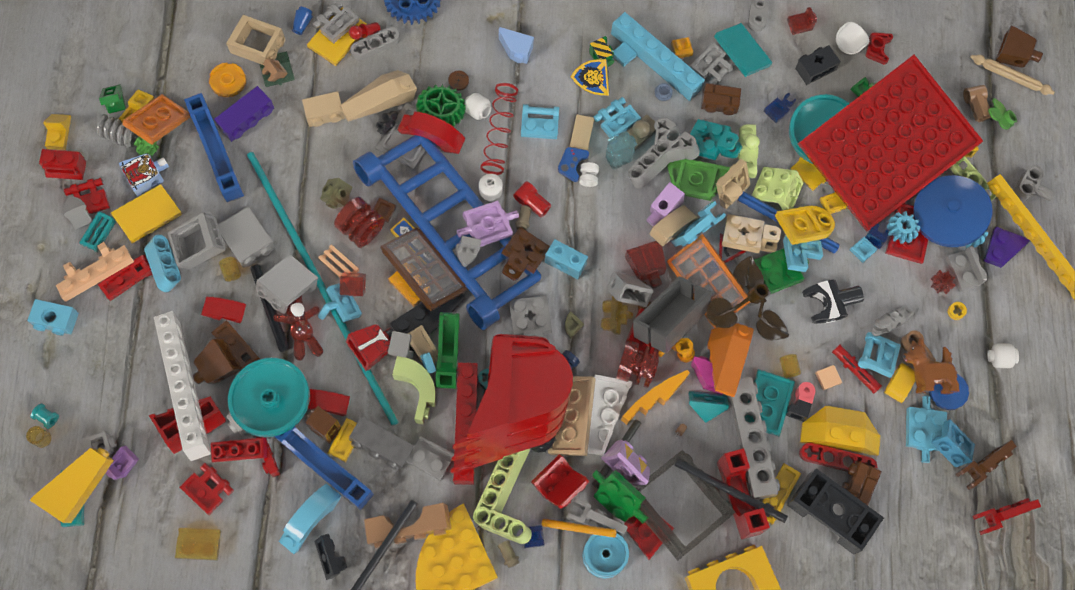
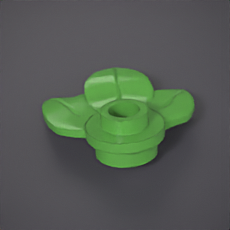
M993 98L994 107L988 109L990 116L999 122L1001 128L1005 130L1010 129L1017 122L1016 115L1011 110L1006 111L1004 105L996 98Z

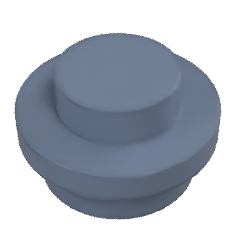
M662 83L655 88L654 94L658 100L667 101L672 97L673 90L670 85Z

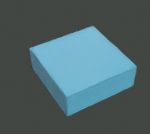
M623 42L613 51V57L623 67L637 56V53L626 42Z
M863 237L851 247L850 251L864 263L877 251V248Z
M430 352L421 354L420 357L427 372H435L436 369Z

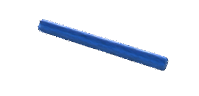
M743 191V194L738 198L739 202L779 223L775 217L779 210ZM828 237L819 240L822 247L832 253H836L839 249L840 244Z

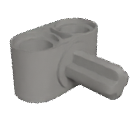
M1037 165L1030 166L1023 173L1013 190L1022 202L1027 201L1034 193L1048 201H1051L1055 195L1053 190L1041 184L1044 171Z

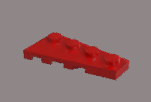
M642 502L640 510L649 518L642 524L633 516L628 518L624 525L628 527L627 533L646 558L650 560L673 531L674 527Z

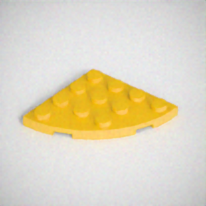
M464 503L449 512L451 529L446 530V534L434 536V533H431L427 536L417 562L416 590H475L498 579Z

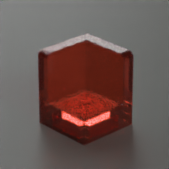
M343 272L340 276V295L363 297L366 292V274Z

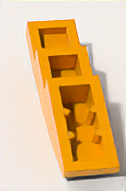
M688 370L683 371L652 388L630 407L622 416L621 421L627 425L638 411L646 415L657 401L664 406L690 372Z

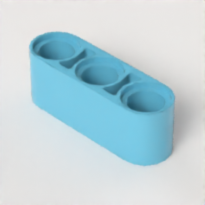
M158 234L150 240L144 250L158 289L163 292H170L181 280V275L169 241L165 236Z

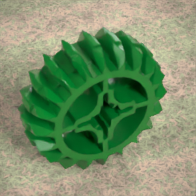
M436 84L433 88L428 86L427 90L421 92L416 102L417 112L437 117L453 127L455 124L459 125L461 120H463L466 110L465 101L461 93H457V89L451 90L450 86L445 88L443 84L441 87H438Z

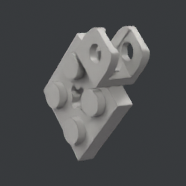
M547 296L509 301L513 335L544 337V334L552 333ZM528 313H532L535 315L533 317V320H529V318L525 316L528 315Z
M574 498L572 504L584 511L581 518L568 513L566 516L567 520L577 524L586 523L590 526L616 529L620 536H624L628 528L624 525V521L615 517L612 520L605 516V512L599 509H594L593 511L590 509L592 505Z

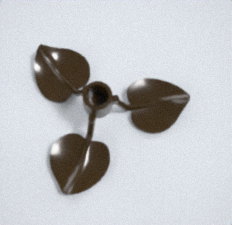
M753 257L745 258L736 266L733 275L742 288L747 287L749 291L748 297L733 308L730 302L724 298L713 299L707 308V319L716 327L730 328L738 321L735 310L748 301L754 304L761 303L758 312L760 320L756 323L758 333L764 339L771 341L788 338V330L775 312L765 310L762 313L769 289L763 284L762 272L755 264Z

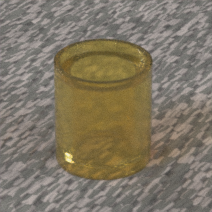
M226 257L219 261V266L226 282L234 281L241 277L235 257Z
M796 354L779 358L784 378H791L801 374Z
M39 426L31 427L26 433L28 442L39 448H44L51 442V434ZM42 433V438L36 441V436Z

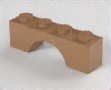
M439 503L423 507L420 518L413 525L402 528L394 539V544L407 542L406 539L414 537V540L424 539L427 534L434 533V536L446 534V530L451 529L448 505ZM382 515L364 519L367 544L375 548L380 547L394 526L389 517Z

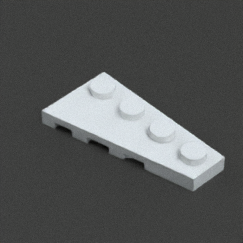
M595 374L593 376L596 378L588 453L603 456L632 381Z

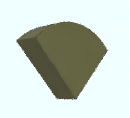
M570 311L565 320V331L571 339L584 326V323Z

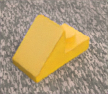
M51 114L43 121V124L48 129L45 141L47 149L66 150L71 115Z

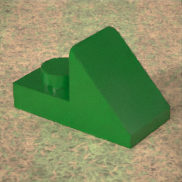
M121 84L102 88L99 100L101 105H105L109 114L126 109Z

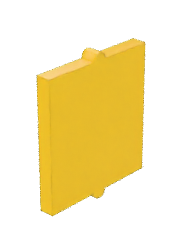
M802 157L790 168V170H796L799 173L802 181L812 191L820 184L826 182L814 164L807 162Z

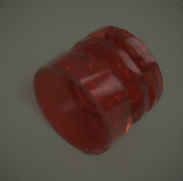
M356 197L341 209L335 219L334 226L343 235H349V240L354 242L358 248H362L379 234L384 226L385 217L378 214L377 210H371L370 204L362 197Z
M627 339L616 379L629 382L633 374L636 375V385H639L641 377L645 378L643 387L648 388L657 371L659 350L654 348L652 355H648L650 346L647 345L643 353L639 352V342Z

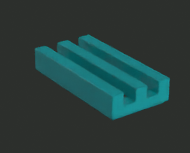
M98 211L80 240V245L86 246L88 249L98 253L99 248L97 245L106 240L116 223L115 219ZM102 217H103V218H104L103 221L101 222L100 226L97 227V225L99 224L100 220H101ZM94 232L95 234L93 235L92 239H91L90 242L88 243L89 238L91 237L92 233Z

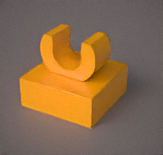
M689 37L671 41L673 53L679 58L693 55Z

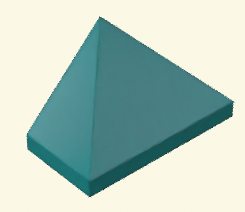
M689 391L688 393L689 405L705 423L729 408L728 395Z

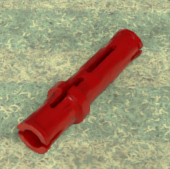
M841 344L832 351L844 364L843 367L845 369L848 368L873 394L882 387L866 369L859 367L856 357L845 350ZM858 370H859L870 382H868V381L858 372Z

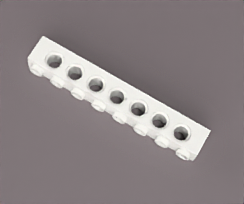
M170 311L155 316L154 322L182 449L190 461L210 455L211 452L181 324L174 312Z

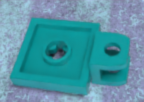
M698 119L690 132V135L696 139L700 150L699 156L716 160L719 154H721L723 157L737 158L742 149V144L737 142L739 140L738 135L732 132L730 126ZM706 137L711 138L710 140H706V142H704V139Z

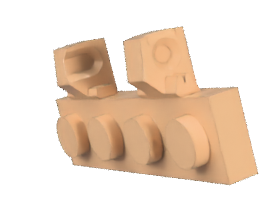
M105 242L97 245L102 255L98 257V261L82 270L80 268L76 270L71 262L63 265L67 275L64 276V281L56 285L61 298L67 302L133 263L134 260L125 245L117 250L114 248L109 249Z

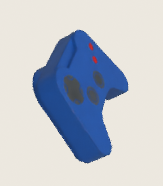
M572 147L566 148L558 165V172L571 181L578 182L579 174L576 168L580 161L589 158V152Z

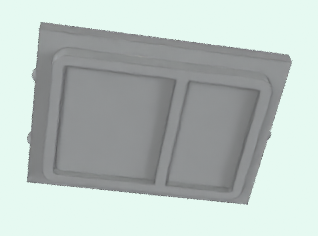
M409 103L405 104L397 119L394 120L396 122L395 126L387 131L376 147V150L384 154L414 136L401 134L397 129L404 114L413 115L414 111L417 112L416 107ZM419 145L396 159V161L414 170L426 150L422 145Z

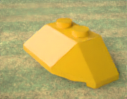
M824 406L802 423L800 443H815L835 449L878 456L880 435L865 412Z

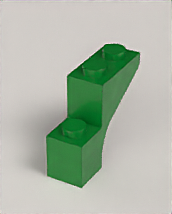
M440 312L436 388L456 389L460 313Z

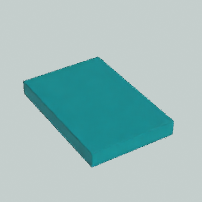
M742 23L719 31L714 35V38L745 77L766 69L773 63Z
M758 369L753 383L756 382L758 394H756L757 402L760 401L762 405L761 420H764L766 423V433L779 437L795 381ZM751 415L744 416L748 423L754 422V418Z

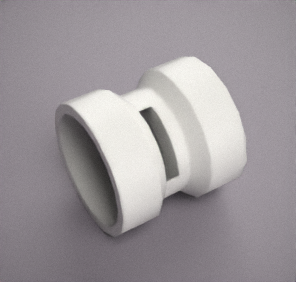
M590 162L581 164L580 171L582 175L579 180L580 185L585 187L596 186L598 184L596 175L599 173V166Z

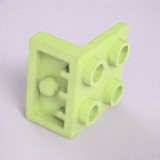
M763 167L752 196L761 201L779 203L782 210L793 209L804 182L796 170Z

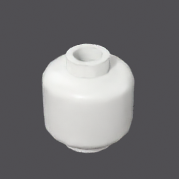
M473 93L466 97L464 105L466 108L465 112L476 120L489 116L491 112L489 99L479 93Z
M486 174L480 179L479 194L483 199L495 201L502 195L503 183L499 176L496 174Z
M996 343L991 350H988V361L992 362L995 368H1013L1019 362V351L1011 343Z

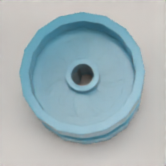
M618 533L615 538L593 534L584 546L582 553L583 564L587 571L597 578H613L628 563V544ZM605 551L609 552L608 557L605 558V557L602 555V552H604V553H605Z

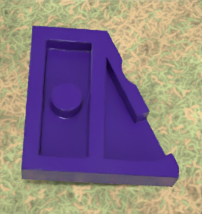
M995 227L983 261L1002 268L1030 240Z

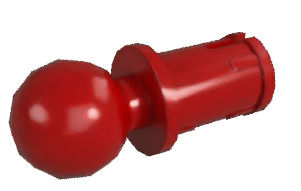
M377 22L370 24L362 23L359 26L354 25L349 29V36L354 40H358L361 37L367 38L369 35L379 32L380 25Z

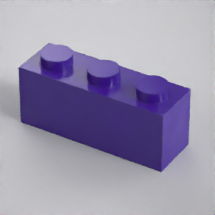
M256 86L214 118L217 127L232 142L240 138L246 130L256 126L263 117L270 115L275 108L272 100Z

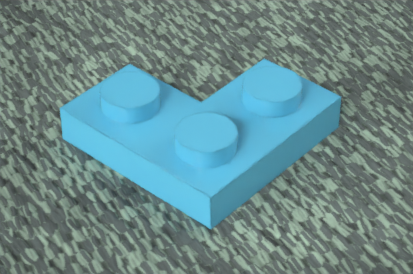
M787 236L783 239L788 270L806 272L809 268L807 258L821 260L824 256L821 241L819 240L792 245Z

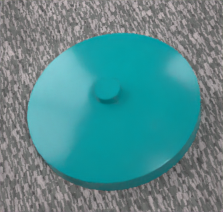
M823 94L806 99L796 108L789 122V138L793 148L800 157L813 164L799 147L798 143L849 105V102L834 95Z
M264 358L244 367L234 378L228 393V407L234 421L247 433L259 437H274L291 430L304 417L310 401V389L303 373L291 362L280 358Z

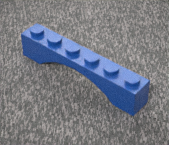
M200 93L184 99L225 201L230 202L243 197V191L203 94Z
M293 427L286 433L274 436L276 440L360 511L373 497L374 494L369 488L325 454L296 427Z

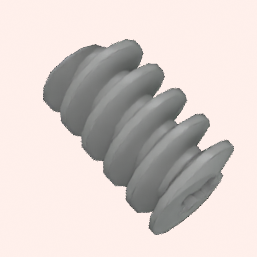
M103 114L98 121L97 134L99 137L112 140V142L119 143L122 146L125 145L127 148L135 146L134 142L139 136L123 126L121 120H115L114 117L108 118V115Z

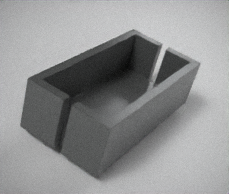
M679 276L633 320L634 338L646 344L651 342L652 347L666 354L707 312L708 305L711 302V291L696 284L694 286L693 300V282Z

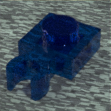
M787 93L782 101L777 97L764 108L763 112L777 123L789 113L790 109L788 107L793 106L796 99L788 101L787 98L790 96V93Z

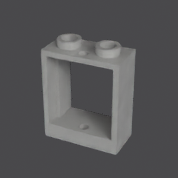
M201 213L168 232L169 244L172 247L177 267L190 270L225 251L215 216ZM201 229L207 248L190 256L185 238Z

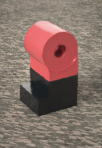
M803 382L795 391V403L788 407L786 416L802 422L808 418L815 396L813 384Z

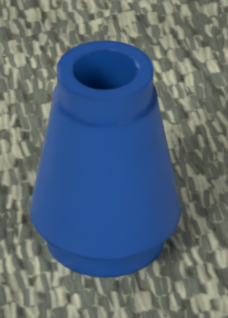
M300 6L296 10L292 29L294 33L303 34L313 18V12L310 9Z

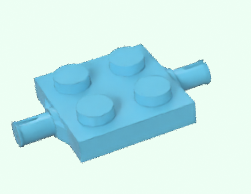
M930 396L922 397V408H906V447H913L922 451V463H930V451H939L932 444V439L941 436L943 424L947 421V412L930 408Z

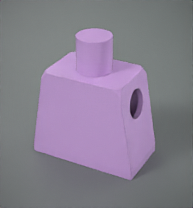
M669 182L650 206L652 214L646 221L651 226L656 225L684 203L685 193Z

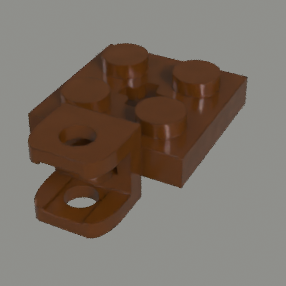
M519 227L502 251V254L508 257L502 273L513 281L518 280L525 269L534 274L544 260L550 246L522 227ZM509 270H513L515 274L510 273Z
M1010 440L994 449L978 463L975 461L970 462L959 470L956 476L959 477L968 472L974 479L966 486L970 490L988 477L986 473L996 469L999 466L998 463L1012 456V450L1017 446Z

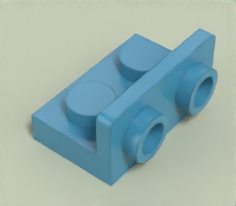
M951 419L945 421L941 436L932 439V444L954 467L972 462L975 444Z

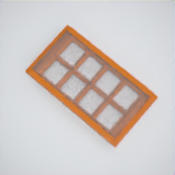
M701 234L695 241L667 260L668 265L677 277L680 276L693 282V300L694 286L696 284L711 291V301L715 298H724L730 302L732 308L748 297V294L704 234ZM750 301L746 302L744 305L739 307L734 312L737 313L738 311H740L742 308L748 305Z

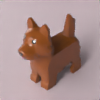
M919 338L918 344L912 341V347L909 348L907 353L903 354V358L906 363H911L914 367L917 385L916 393L925 394L927 391H934L935 384L942 386L941 394L960 392L957 371L952 364V353L946 347H943L942 362H933L929 360L923 339Z

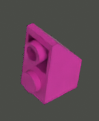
M694 356L691 366L703 389L722 395L723 393L715 391L712 363L706 357Z

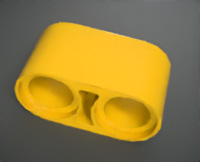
M901 363L894 372L884 393L902 403L915 383L914 369Z

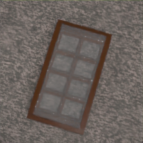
M417 227L381 245L380 248L383 254L430 311L467 291L466 285Z

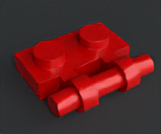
M102 178L88 179L85 183L78 185L75 183L64 189L66 196L73 194L74 197L82 200L89 214L110 208L106 191L104 189L97 190L98 186L104 185ZM90 189L91 193L81 195L80 192Z
M204 463L200 467L204 474L199 477L196 473H193L179 488L210 516L224 501L219 494L224 491L229 496L233 493L234 489L226 479H222L217 474V470L214 467ZM211 479L217 486L214 489L210 488L206 484L208 480Z

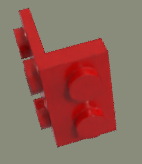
M559 454L531 483L544 499L562 509L569 505L579 492L585 489L589 480L584 475L573 470L565 458Z

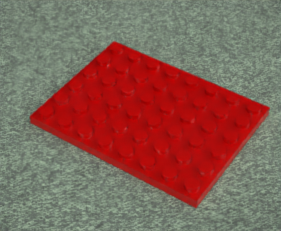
M914 54L800 141L798 145L867 232L976 148L983 140Z

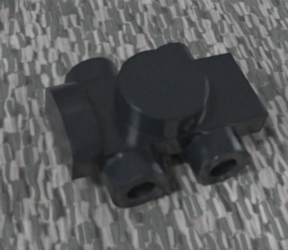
M397 111L383 113L382 119L384 121L376 123L377 132L381 135H386L387 130L395 126L396 122L394 120L397 119L399 113Z

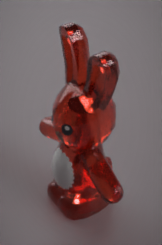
M302 295L288 305L287 315L275 314L273 316L276 322L292 324L290 333L295 340L294 356L298 361H302L305 357L304 342L307 343L315 356L320 357L323 354L321 345L313 336V327L307 321L319 313L320 309L318 306H314L305 312Z

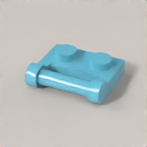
M523 104L521 137L557 139L559 107H530L527 104ZM528 114L552 115L553 119L528 118Z
M868 332L865 336L866 344L863 355L859 359L858 365L863 369L869 368L891 378L894 374L901 345L882 336H874L871 334L872 332ZM873 344L878 345L875 361L870 359Z

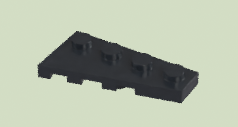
M451 283L447 287L443 288V290L445 291L454 286L455 284ZM437 292L436 294L431 296L430 299L440 294L441 292ZM462 293L432 311L427 309L422 302L392 321L390 325L394 331L406 334L422 325L428 336H430L439 327L440 312L452 313L465 300V296Z

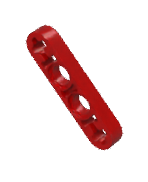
M806 443L799 451L801 459L806 462L848 472L849 467L844 465V457H850L853 464L859 459L863 463L868 462L869 465L878 468L877 462L871 457L815 443ZM811 448V452L818 453L819 450H821L819 454V460L817 459L818 455L812 454L810 457H808V454L804 452V450ZM825 452H830L833 455L834 459L832 462L824 460L823 455Z

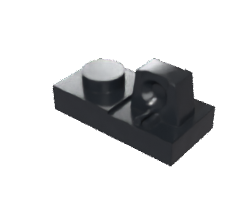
M329 534L321 535L314 541L326 580L333 579L347 568L344 556L335 557V545L333 540L330 539Z

